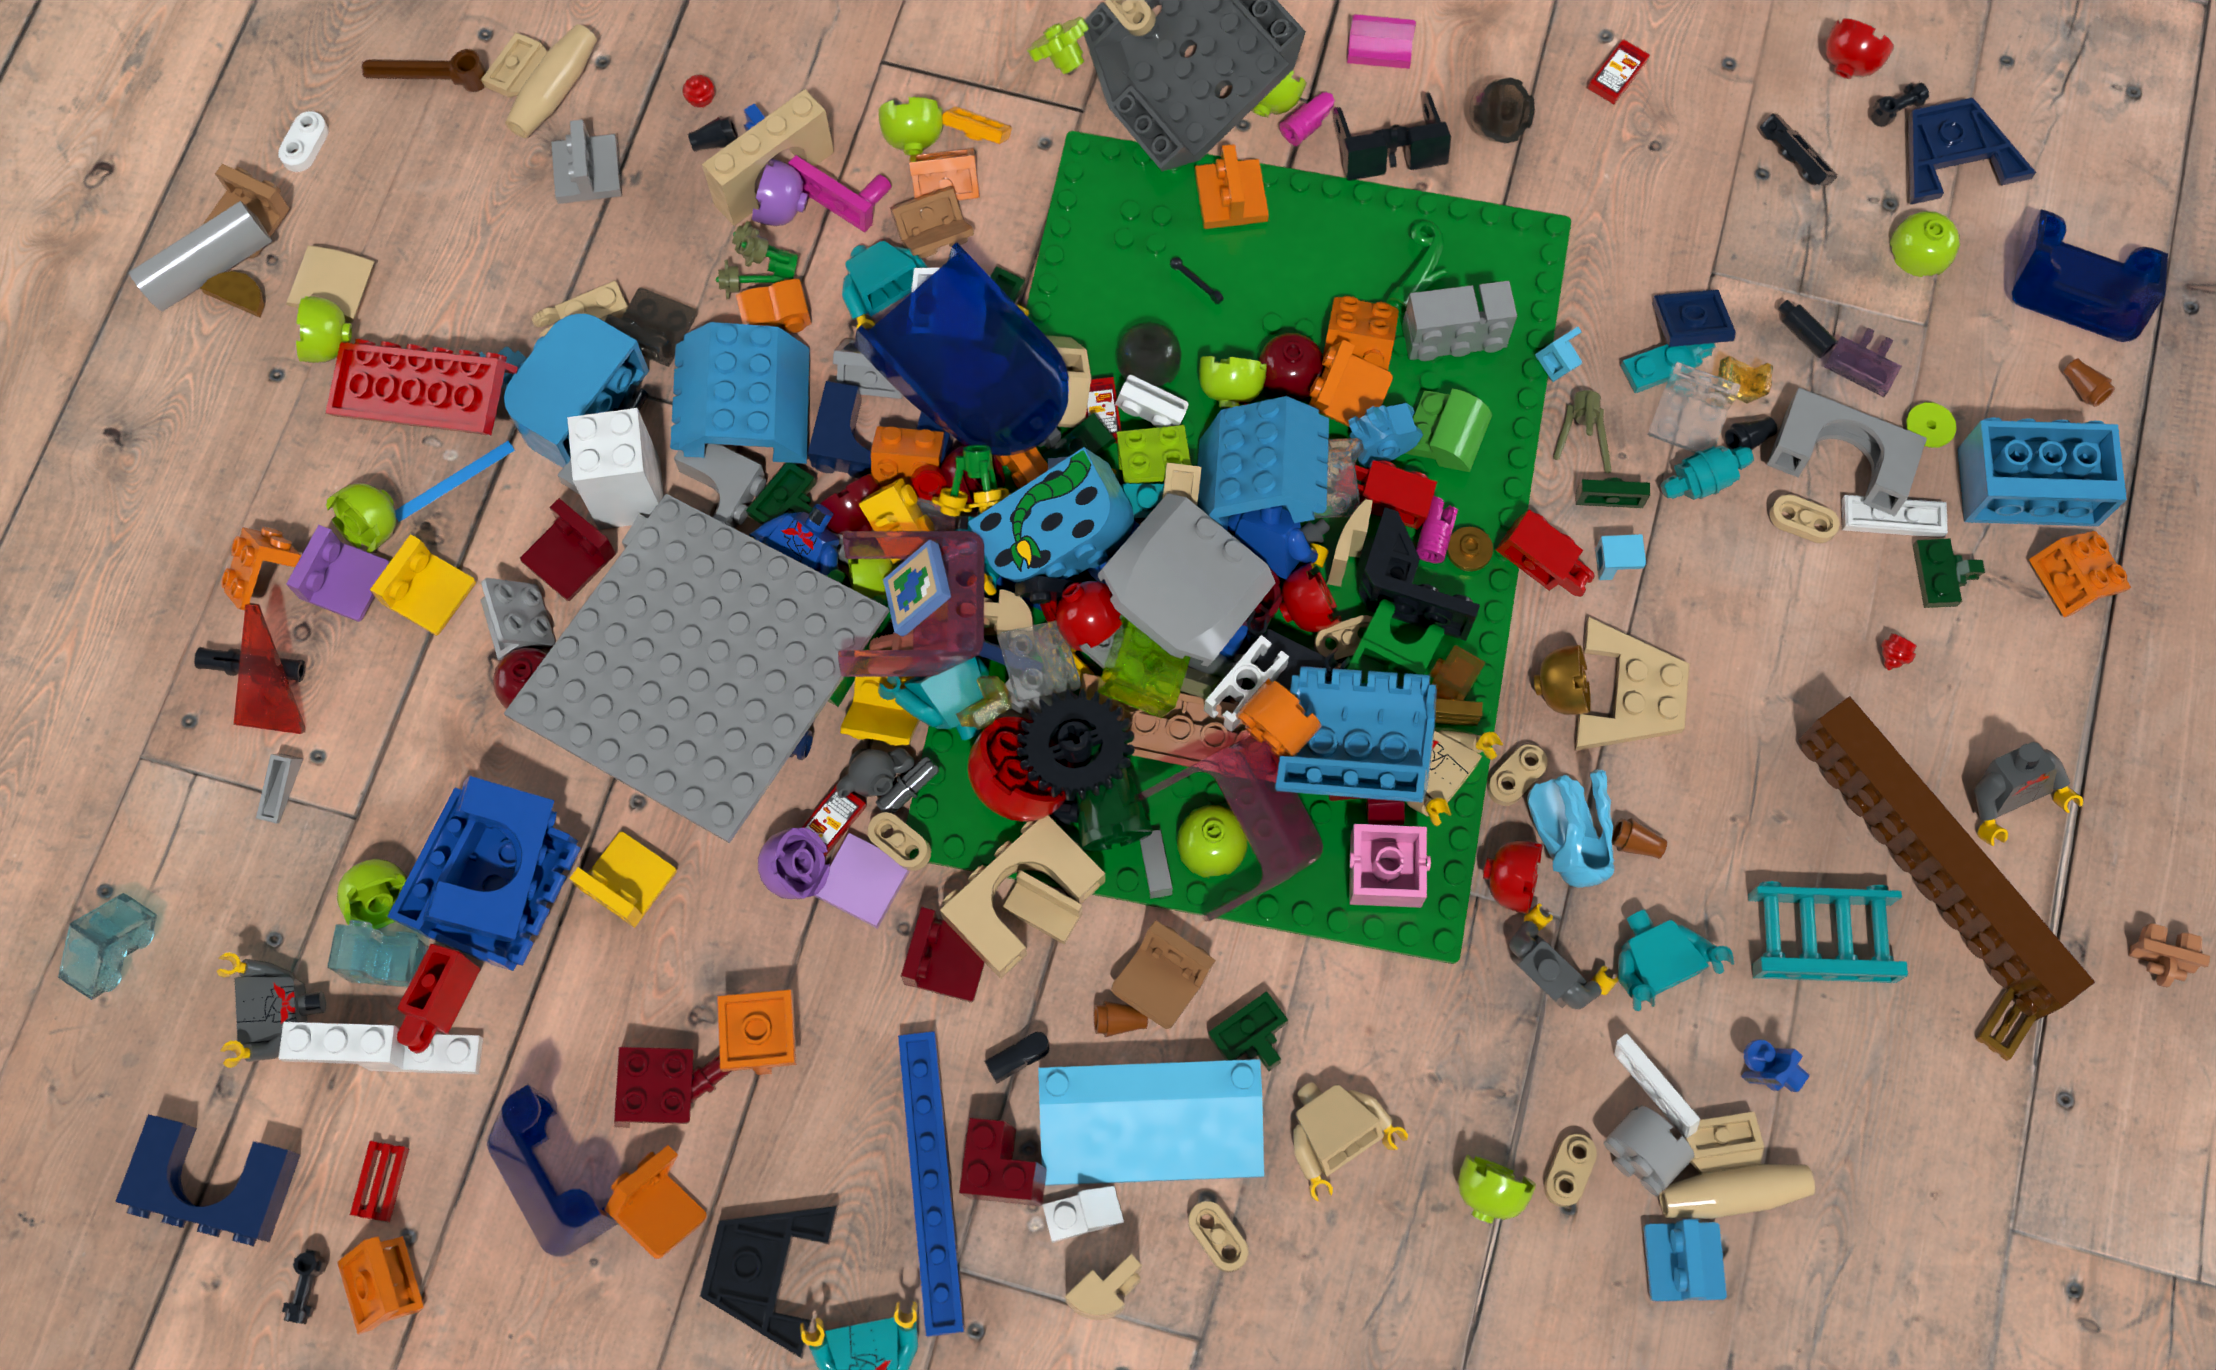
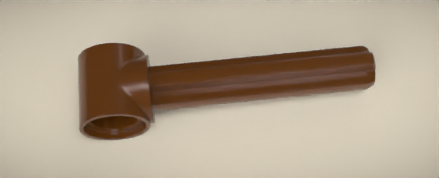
M471 49L457 52L452 56L451 61L366 60L362 62L361 66L362 74L367 79L452 80L454 85H462L464 89L470 92H477L485 88L481 79L487 72L478 54Z

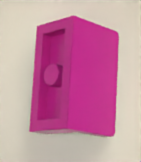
M1353 15L1347 63L1410 69L1416 21Z

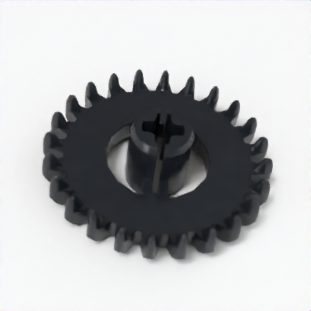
M1067 688L1064 701H1061L1055 692L1052 693L1053 705L1051 706L1040 699L1041 714L1033 709H1029V717L1033 723L1021 721V727L1027 734H1018L1017 741L1025 747H1018L1016 752L1019 757L1026 759L1020 762L1021 769L1032 770L1027 775L1028 780L1032 782L1040 780L1038 783L1039 790L1044 791L1051 786L1052 797H1057L1061 791H1064L1066 800H1071L1074 793L1078 792L1080 799L1085 800L1089 790L1095 796H1099V786L1101 785L1107 789H1112L1113 783L1111 778L1120 780L1124 777L1123 772L1119 768L1131 766L1130 759L1124 756H1130L1135 752L1133 745H1127L1134 740L1135 735L1133 731L1125 732L1130 728L1131 722L1129 718L1120 721L1123 716L1122 707H1118L1111 712L1113 707L1111 697L1107 698L1106 702L1101 705L1098 691L1094 693L1090 700H1087L1086 691L1084 688H1081L1078 698L1074 699L1071 690ZM1085 724L1094 728V730L1089 731L1088 727ZM1059 730V744L1050 747L1052 737ZM1076 739L1078 744H1074L1072 740ZM1102 743L1100 754L1087 766L1071 768L1057 762L1065 759L1074 764L1083 763L1091 756L1093 747Z

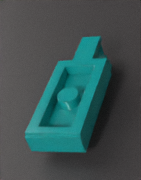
M1708 343L1669 347L1666 344L1623 360L1620 366L1634 393H1639L1694 372L1696 367L1702 365L1703 358L1712 355L1716 345Z

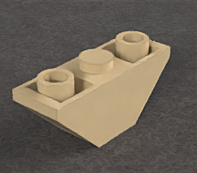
M1040 335L1038 343L1049 418L1056 427L1076 428L1085 420L1091 384L1087 349L1071 337Z

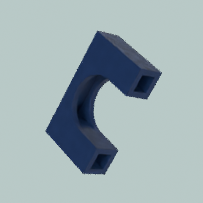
M829 381L825 383L808 450L811 466L820 472L834 473V471L848 473V475L857 479L871 474V451L862 447L854 438V431L862 403L858 386ZM924 398L916 430L927 429L944 432V446L940 461L941 467L943 460L952 450L959 419L957 404Z
M148 1114L115 1202L127 1205L126 1213L149 1219L151 1212L164 1215L161 1222L184 1228L186 1221L199 1224L196 1232L219 1237L223 1230L234 1233L232 1241L255 1246L257 1239L270 1243L300 1154L253 1141L242 1174L234 1190L216 1204L197 1207L186 1197L181 1183L183 1164L197 1128Z

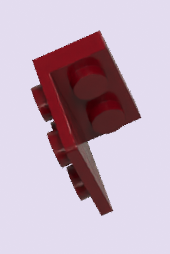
M558 498L549 507L556 518L553 521L554 524L520 557V560L566 601H570L616 553L608 538Z
M921 907L901 973L904 985L973 1002L985 962L945 920L938 919L935 910Z
M619 1047L614 1128H629V1123L688 1124L691 1111L693 1050Z

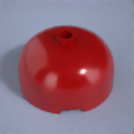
M1001 717L995 719L991 725L981 732L971 748L968 758V776L971 786L977 797L987 808L1006 819L1030 822L1045 818L1054 813L1066 800L1065 792L1061 791L1057 797H1052L1051 786L1044 791L1039 790L1038 783L1040 780L1033 782L1028 780L1027 775L1032 770L1021 769L1020 762L1026 759L1019 757L1016 750L1018 747L1023 748L1025 746L1017 741V735L1027 734L1021 727V721L1033 722L1020 717ZM1051 739L1050 747L1057 745V743ZM1065 759L1057 761L1065 767L1074 768V763H1070Z

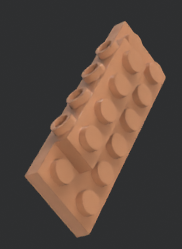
M1083 673L1080 690L1081 688L1085 689L1087 700H1090L1094 693L1098 691L1101 705L1106 702L1107 698L1111 697L1113 701L1111 712L1118 707H1122L1123 716L1120 721L1125 718L1130 719L1131 726L1125 732H1134V740L1127 744L1134 746L1135 752L1132 754L1133 756L1276 785L1280 759L1270 750L1272 747L1265 741L1260 743L1246 731V726L1242 722L1232 732L1224 727L1225 718L1222 715L1226 710L1232 714L1239 705L1232 696H1230L1229 701L1222 700L1216 706L1218 715L1212 718L1204 711L1206 699L1181 692L1169 684H1161V687L1147 685L1148 678L1141 677L1137 684L1129 690L1116 679Z

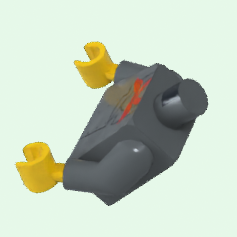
M2037 742L2024 744L2020 748L1991 762L1974 789L1980 820H1984V823L1978 829V836L1981 840L1991 846H1994V837L2003 843L2006 842L2008 831L1997 825L1995 819L2052 793L2053 789H2057L2054 793L2053 801L2065 812L2070 813L2067 808L2070 800L2079 807L2083 805L2082 797L2068 787L2070 780L2063 763L2053 752L2048 749L2043 750Z
M1539 903L1524 916L1523 924L1510 941V949L1516 955L1512 961L1561 1008L1567 1004L1572 1009H1582L1600 995H1607L1619 981L1618 977L1612 979L1605 974L1608 969L1607 966H1602L1591 981L1586 982L1562 956L1537 935L1541 929L1553 920L1552 914L1545 917L1540 912L1539 908L1542 905Z
M231 952L224 953L218 958L229 960L233 965L232 970L218 969L217 974L219 976L229 977L235 972L240 973L241 976L234 978L237 1041L226 1042L220 1050L221 1052L231 1050L237 1055L236 1058L225 1059L223 1065L227 1068L237 1066L241 1059L252 1062L278 1058L284 1022L308 1023L307 1015L325 1013L326 999L324 993L320 991L306 994L304 983L297 980L291 971L270 962L244 959L240 962L239 957Z

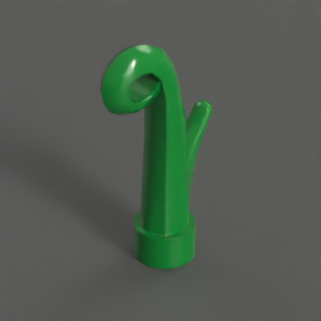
M1419 221L1412 226L1410 231L1412 239L1418 245L1429 248L1399 287L1393 289L1386 300L1387 304L1399 310V316H1404L1405 311H1407L1406 307L1410 293L1423 292L1436 280L1448 274L1447 268L1433 272L1442 253L1444 241L1440 229L1431 221ZM1421 232L1427 233L1430 237H1424Z

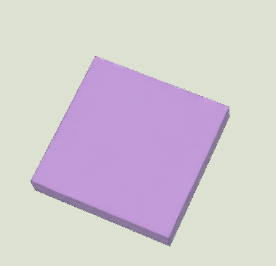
M848 833L830 865V872L825 886L815 897L878 929L910 871L900 866L880 848Z

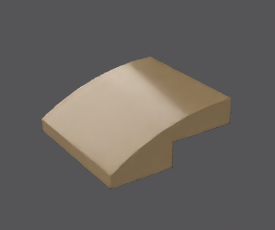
M307 246L286 305L298 309L301 298H305V296L328 299L341 308L344 312L345 321L353 323L374 261L338 250Z
M1366 499L1346 523L1336 547L1327 584L1341 587L1348 556L1360 558L1368 530L1373 500Z

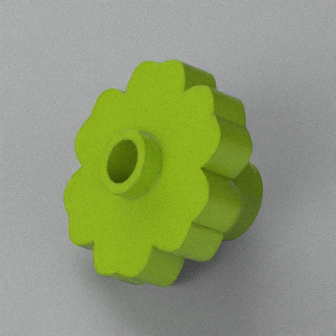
M1083 17L1069 20L1061 25L1057 23L1043 32L1044 35L1033 42L1027 51L1034 62L1050 57L1055 68H1060L1062 74H1066L1084 62L1081 56L1083 51L1077 40L1089 28Z

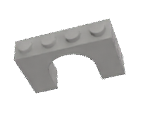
M1798 388L1786 410L1767 465L1799 478L1811 457L1815 443L1826 439L1848 442L1865 454L1872 469L1871 480L1863 504L1896 516L1908 498L1927 438L1813 392Z
M705 443L704 458L684 457L682 450H678L674 457L680 473L713 488L720 495L719 507L713 518L734 529L738 524L744 523L748 516L746 510L754 497H758L766 485V478L761 464L719 444ZM640 514L637 516L622 540L624 548L628 546L645 523L646 517Z

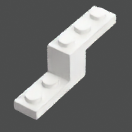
M284 1022L278 1059L287 1062L358 1064L369 1071L479 1074L483 1038L476 1035L435 1034L428 1048L424 1052L416 1054L410 1051L408 1046L398 1042L397 1034L399 1028L395 1025Z

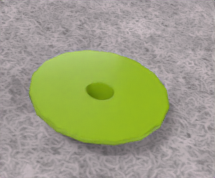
M1924 402L1916 405L1909 412L1906 420L1907 430L1926 437L1924 446L1928 448H1939L1947 445L1954 438L1957 430L1956 420L1952 413L1944 406L1934 402Z

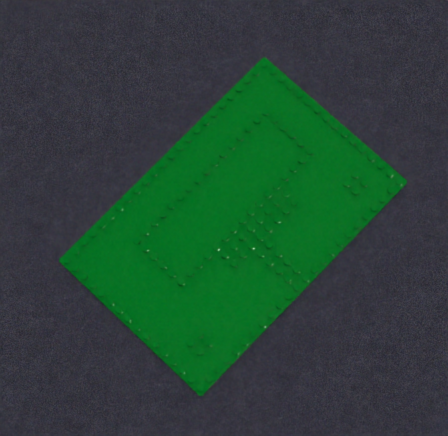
M1076 131L1068 132L1065 138L1026 306L1029 315L1020 332L1019 338L1021 341L1017 345L1011 375L1033 360L1042 368L1038 343L1040 335L1071 337L1087 349L1091 380L1114 377L1117 398L1128 376L1133 375L1189 403L1180 425L1185 427L1191 466H1198L1199 441L1218 413L1225 409L1220 408L1219 401L1209 398L1202 390L1199 382L1200 358L1215 356V362H1220L1221 359H1229L1230 357L1258 361L1264 346L1273 337L1283 333H1298L1309 337L1318 345L1323 355L1334 298L1351 296L1359 301L1386 303L1393 289L1401 285L1429 248L1418 245L1412 239L1410 231L1416 222L1431 221L1438 226L1443 235L1444 243L1442 253L1433 272L1442 268L1448 269L1447 275L1436 280L1423 292L1473 285L1478 311L1482 312L1484 310L1479 285L1510 281L1517 319L1507 347L1497 352L1488 353L1483 350L1470 352L1461 357L1444 355L1430 361L1409 360L1402 328L1404 316L1398 315L1395 340L1388 368L1393 379L1382 403L1386 407L1407 403L1416 412L1424 390L1450 395L1453 388L1477 397L1488 406L1492 413L1491 420L1470 472L1440 467L1436 459L1405 453L1390 462L1396 468L1407 472H1420L1425 474L1428 479L1437 481L1434 496L1444 500L1443 511L1449 505L1458 509L1452 534L1463 527H1475L1484 531L1492 541L1493 553L1491 559L1482 569L1477 571L1461 570L1452 564L1446 552L1445 560L1442 563H1429L1420 559L1412 584L1432 585L1441 593L1451 596L1455 594L1464 595L1472 599L1474 603L1480 604L1477 617L1467 640L1464 641L1443 634L1424 675H1430V685H1436V699L1483 702L1482 717L1477 726L1435 723L1434 731H1453L1481 736L1486 732H1494L1519 568L1497 552L1496 549L1515 520L1524 514L1529 506L1548 374L1535 354L1554 341L1571 219L1564 215L1361 180L1348 181L1347 178L1260 163L1269 213L1268 222L1204 229L1195 178V166L1216 164V159H1221V156L1206 154L1199 161L1162 171L1138 142ZM1421 232L1424 237H1430L1427 233ZM1172 258H1181L1183 265L1211 289L1219 291L1224 300L1220 304L1214 303L1204 290L1180 270L1171 268L1170 261ZM1043 384L1029 395L1049 418L1045 384ZM1262 389L1254 400L1239 403V406L1279 398V396L1274 395L1270 391L1267 393ZM1312 396L1299 401L1309 405ZM1118 407L1121 431L1157 428L1150 421L1139 416L1129 415L1121 407ZM1010 408L1002 412L998 431L1006 427L1013 438L1021 433H1026L1041 455L1048 451L1045 446L1040 448L1033 441L1029 433L1031 429L1024 421L1019 423L1011 413ZM1329 418L1328 441L1344 439L1352 444L1350 438L1351 428ZM1056 427L1061 433V439L1074 429L1073 427ZM1113 443L1098 457L1108 462L1110 467L1116 470V478L1120 485L1126 484L1123 480L1122 470H1119L1117 443ZM1339 456L1333 457L1336 463L1344 462ZM1357 457V460H1356L1355 465L1367 469V467H1364L1363 465H1361V464L1359 463V460H1358V457ZM1005 465L1002 466L1005 484L999 488H1005L1012 494L1018 488L1012 479L1011 471ZM1354 479L1353 483L1361 485L1362 481ZM1164 481L1139 484H1164ZM1327 486L1328 493L1334 492L1331 486ZM1345 494L1340 502L1327 505V510L1324 513L1314 512L1315 520L1300 522L1302 528L1308 522L1314 525L1323 519L1330 527V530L1322 535L1324 542L1320 544V546L1329 550L1323 568L1316 565L1311 569L1313 575L1320 572L1326 584L1328 583L1340 535L1351 515L1356 510L1354 506L1357 498ZM1371 513L1360 558L1348 556L1341 587L1327 584L1337 605L1336 608L1332 609L1333 616L1335 618L1341 615L1342 622L1362 615L1373 617L1375 614L1365 608L1358 595L1364 570L1382 518ZM1405 525L1416 549L1422 525L1418 530ZM1299 562L1295 569L1306 563ZM1087 570L1080 573V577L1077 580L1078 582L1096 581ZM1278 576L1280 581L1279 587L1282 590L1285 579ZM997 589L996 595H981L980 597L989 598L994 603H999L1000 590ZM965 596V601H972L973 598L977 597ZM1027 604L1032 615L1035 638L1039 637L1042 639L1039 635L1040 632L1046 628H1051L1041 610ZM1278 608L1267 630L1270 629L1315 651L1314 638L1318 632L1302 630L1293 620L1287 623L1280 608ZM1391 618V633L1401 643L1413 644L1419 641L1427 631L1426 628ZM964 623L963 628H964V631L967 632V631H966V627H965V623ZM1358 629L1357 634L1360 639L1363 638L1366 629ZM978 636L1000 645L998 637ZM1327 638L1325 646L1327 649L1333 650L1336 648V642L1332 638ZM1035 646V652L1016 651L1043 664L1040 671L1041 674L1062 687L1069 688L1072 693L1079 696L1080 687L1061 668L1056 669L1053 666L1054 662L1038 646ZM1163 649L1142 677L1148 678L1151 672L1166 660L1176 663L1175 656L1170 655ZM1075 652L1094 672V675L1115 679L1084 652ZM977 655L989 670L988 706L973 715L982 732L989 726L990 718L1004 700V685L1011 676L1018 680L1022 672ZM1346 658L1336 661L1339 663H1343ZM1244 678L1241 688L1244 690L1253 689L1255 686L1251 683V679ZM1150 679L1147 680V685L1161 687V684L1150 681ZM928 727L921 760L924 757H929L936 763L939 772L917 792L918 797L916 799L912 797L906 824L929 843L931 857L928 863L971 872H974L981 865L987 867L996 859L994 855L1007 841L1013 843L1022 835L1021 829L1027 823L1006 819L994 813L975 794L968 776V758L971 748L981 732L970 739L962 740L956 727L951 729ZM1483 751L1478 753L1482 757L1477 767L1448 802L1451 815L1440 813L1441 824L1438 826L1431 822L1429 816L1409 807L1405 801L1404 825L1400 826L1427 827V856L1431 857L1430 871H1427V898L1420 908L1349 905L1350 834L1354 824H1368L1365 798L1329 801V795L1276 791V785L1133 755L1124 756L1128 757L1131 761V766L1127 768L1128 774H1132L1141 804L1148 815L1152 830H1161L1172 884V895L1150 899L1140 841L1122 847L1120 843L1112 844V849L1083 850L1105 873V883L1092 895L1456 964L1460 959L1490 759L1485 756ZM1206 805H1221L1232 810L1242 820L1248 835L1247 852L1241 865L1232 873L1206 878L1191 872L1182 863L1177 848L1178 830L1183 820L1193 810ZM1071 823V826L1057 824L1082 849L1078 823ZM919 849L911 851L910 859L917 857ZM1033 870L1023 871L1050 887L1062 889L1051 877L1042 872ZM1018 872L1010 875L1007 879L1017 880Z

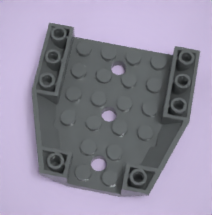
M1145 0L1152 10L1159 5H1162V10L1156 17L1153 28L1142 36L1132 35L1103 2L1084 20L1089 28L1084 33V37L1108 108L1160 170L1165 171L1201 160L1294 69L1306 31L1278 0ZM1197 45L1194 55L1185 58L1187 48ZM1228 85H1232L1231 94L1221 99V90Z

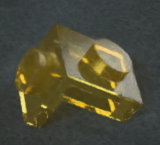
M1727 356L1720 360L1716 389L1748 404L1769 394L1772 386L1773 365L1765 363L1754 368L1731 356Z
M981 676L976 679L984 698L956 714L962 727H976L977 730L985 729L994 722L995 717L1012 708L1008 700V689L998 676Z

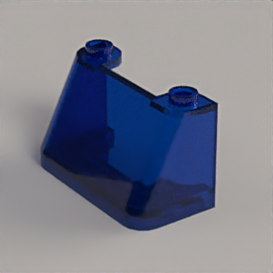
M2041 209L2033 223L2013 283L2011 293L2013 301L2023 308L2115 341L2129 342L2138 338L2166 295L2168 253L2151 247H2140L2133 250L2124 263L2062 242L2067 230L2065 220L2055 213Z
M527 1084L505 1099L487 1137V1148L540 1246L546 1253L552 1256L564 1257L594 1240L618 1223L604 1210L605 1207L599 1209L592 1196L584 1190L571 1189L561 1195L558 1194L534 1151V1148L550 1139L546 1133L547 1122L557 1112L548 1097Z

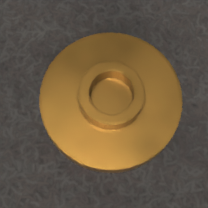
M1463 527L1451 535L1447 555L1452 564L1464 571H1477L1485 567L1490 561L1493 553V544L1490 537L1481 529Z

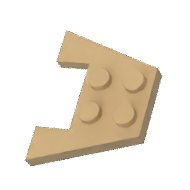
M1589 617L1586 622L1584 653L1618 658L1613 718L1580 714L1577 720L1575 751L1682 733L1685 729L1689 663Z

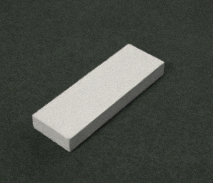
M1844 495L1841 499L1843 531L1944 538L1948 533L1946 502L1906 499L1896 516L1863 504L1865 496Z
M1628 1034L1618 1039L1614 1054L1683 1137L1688 1138L1698 1129L1700 1118Z

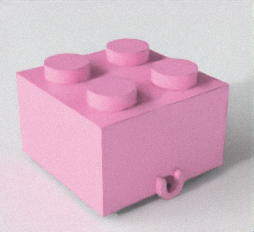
M1354 824L1350 834L1349 905L1421 908L1427 898V871H1430L1431 857L1427 856V827Z

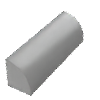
M240 201L128 273L146 298L158 310L163 312L199 289L209 278L229 270L271 243L272 239L258 217Z

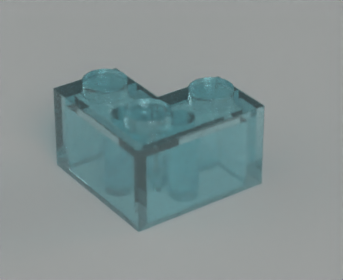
M122 893L71 922L68 928L58 978L90 1000L104 992L112 991L122 979L121 971L124 958L138 949L147 947L153 940L157 914L127 894Z
M350 920L349 925L336 924L327 968L351 983L408 988L429 946L418 939V935L414 933L396 932L395 937L383 936V932L373 929L372 924L369 922Z

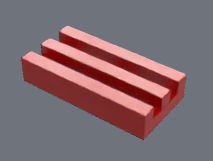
M369 1141L350 1215L390 1223L409 1148ZM379 1151H381V1156L375 1174L366 1210H364ZM393 1153L396 1156L382 1209L379 1213L376 1212L381 1189L383 1188L390 1155Z

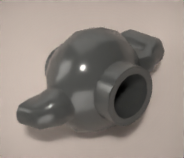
M860 749L851 756L848 775L843 777L837 784V794L840 798H844L854 791L864 797L884 795L891 790L896 774L906 772L914 767V759L905 749H896L888 753L882 750Z

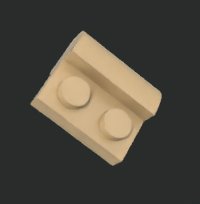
M1000 589L999 603H994L992 599L984 597L973 598L972 601H963L962 615L968 633L975 636L998 637L1001 646L1014 651L1035 652V634L1031 611L1021 597L1015 596L1013 592Z
M1130 1254L1104 1281L1092 1270L1065 1296V1301L1077 1314L1092 1320L1112 1318L1122 1312L1125 1306L1117 1294L1120 1292L1125 1297L1140 1283L1141 1277L1138 1274L1141 1272L1142 1265Z

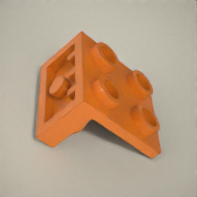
M2096 531L2060 538L2029 559L2064 618L2072 616L2099 598L2122 593L2131 588L2127 581L2125 570L2115 562L2109 552L2108 543Z

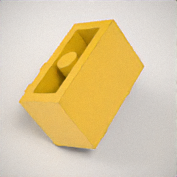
M903 478L877 490L859 503L860 508L893 564L912 555L929 539L933 541L936 537L933 522L926 514L923 515L917 505L918 498L914 489L909 484L906 485Z

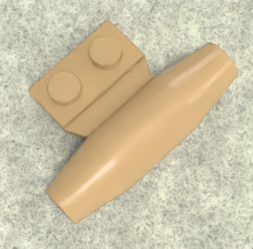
M576 24L548 52L541 42L516 32L483 76L481 81L486 88L509 98L517 96L505 121L506 126L519 137L527 138L556 110L581 75L597 41L595 35L588 28Z
M1755 1112L1700 1120L1697 1131L1688 1138L1684 1137L1694 1152V1158L1690 1162L1700 1174L1670 1184L1659 1194V1199L1666 1218L1713 1219L1770 1210L1814 1195L1815 1182L1808 1165L1761 1164L1764 1143Z

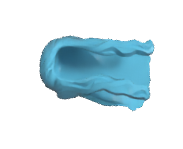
M1599 769L1590 773V778L1593 783V796L1598 819L1603 828L1601 837L1597 835L1594 828L1592 816L1585 801L1584 788L1577 780H1572L1570 777L1562 775L1557 779L1535 784L1527 797L1528 807L1538 834L1553 859V871L1559 872L1562 879L1568 885L1577 888L1599 885L1607 881L1615 870L1612 849L1613 822L1610 810L1611 799L1607 793L1606 772Z

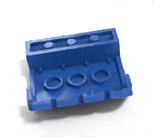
M454 788L387 917L438 943L493 966L514 971L516 965L523 966L534 944L529 939L531 935L538 936L550 912L546 905L548 902H555L567 878L562 873L564 870H571L581 847L577 846L578 840L568 833L550 827L549 831L545 832L542 845L547 846L546 855L542 865H536L532 878L537 880L536 890L532 900H526L522 913L527 915V922L523 928V933L520 932L519 935H516L515 940L509 943L423 920L433 884L437 881L475 891L490 892L502 888L511 878L515 868V851L510 840L503 832L486 824L454 816L461 793L460 789Z

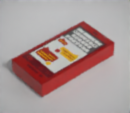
M1623 39L1591 80L1588 89L1615 105L1647 63L1650 54Z
M1114 377L1093 379L1090 384L1085 419L1094 413L1115 438V443H1117V432L1121 431L1118 406L1115 405L1117 397Z
M835 786L801 828H809L820 836L828 851L823 853L824 857H826L867 807L866 803L853 793L840 798Z

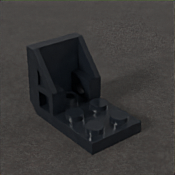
M1384 508L1358 591V595L1365 608L1375 613L1380 602L1383 599H1387L1393 602L1395 606L1392 618L1426 629L1430 625L1437 624L1444 628L1445 635L1466 641L1477 617L1480 604L1474 603L1472 599L1464 595L1455 594L1451 596L1441 593L1432 585L1412 584L1420 557L1399 512Z

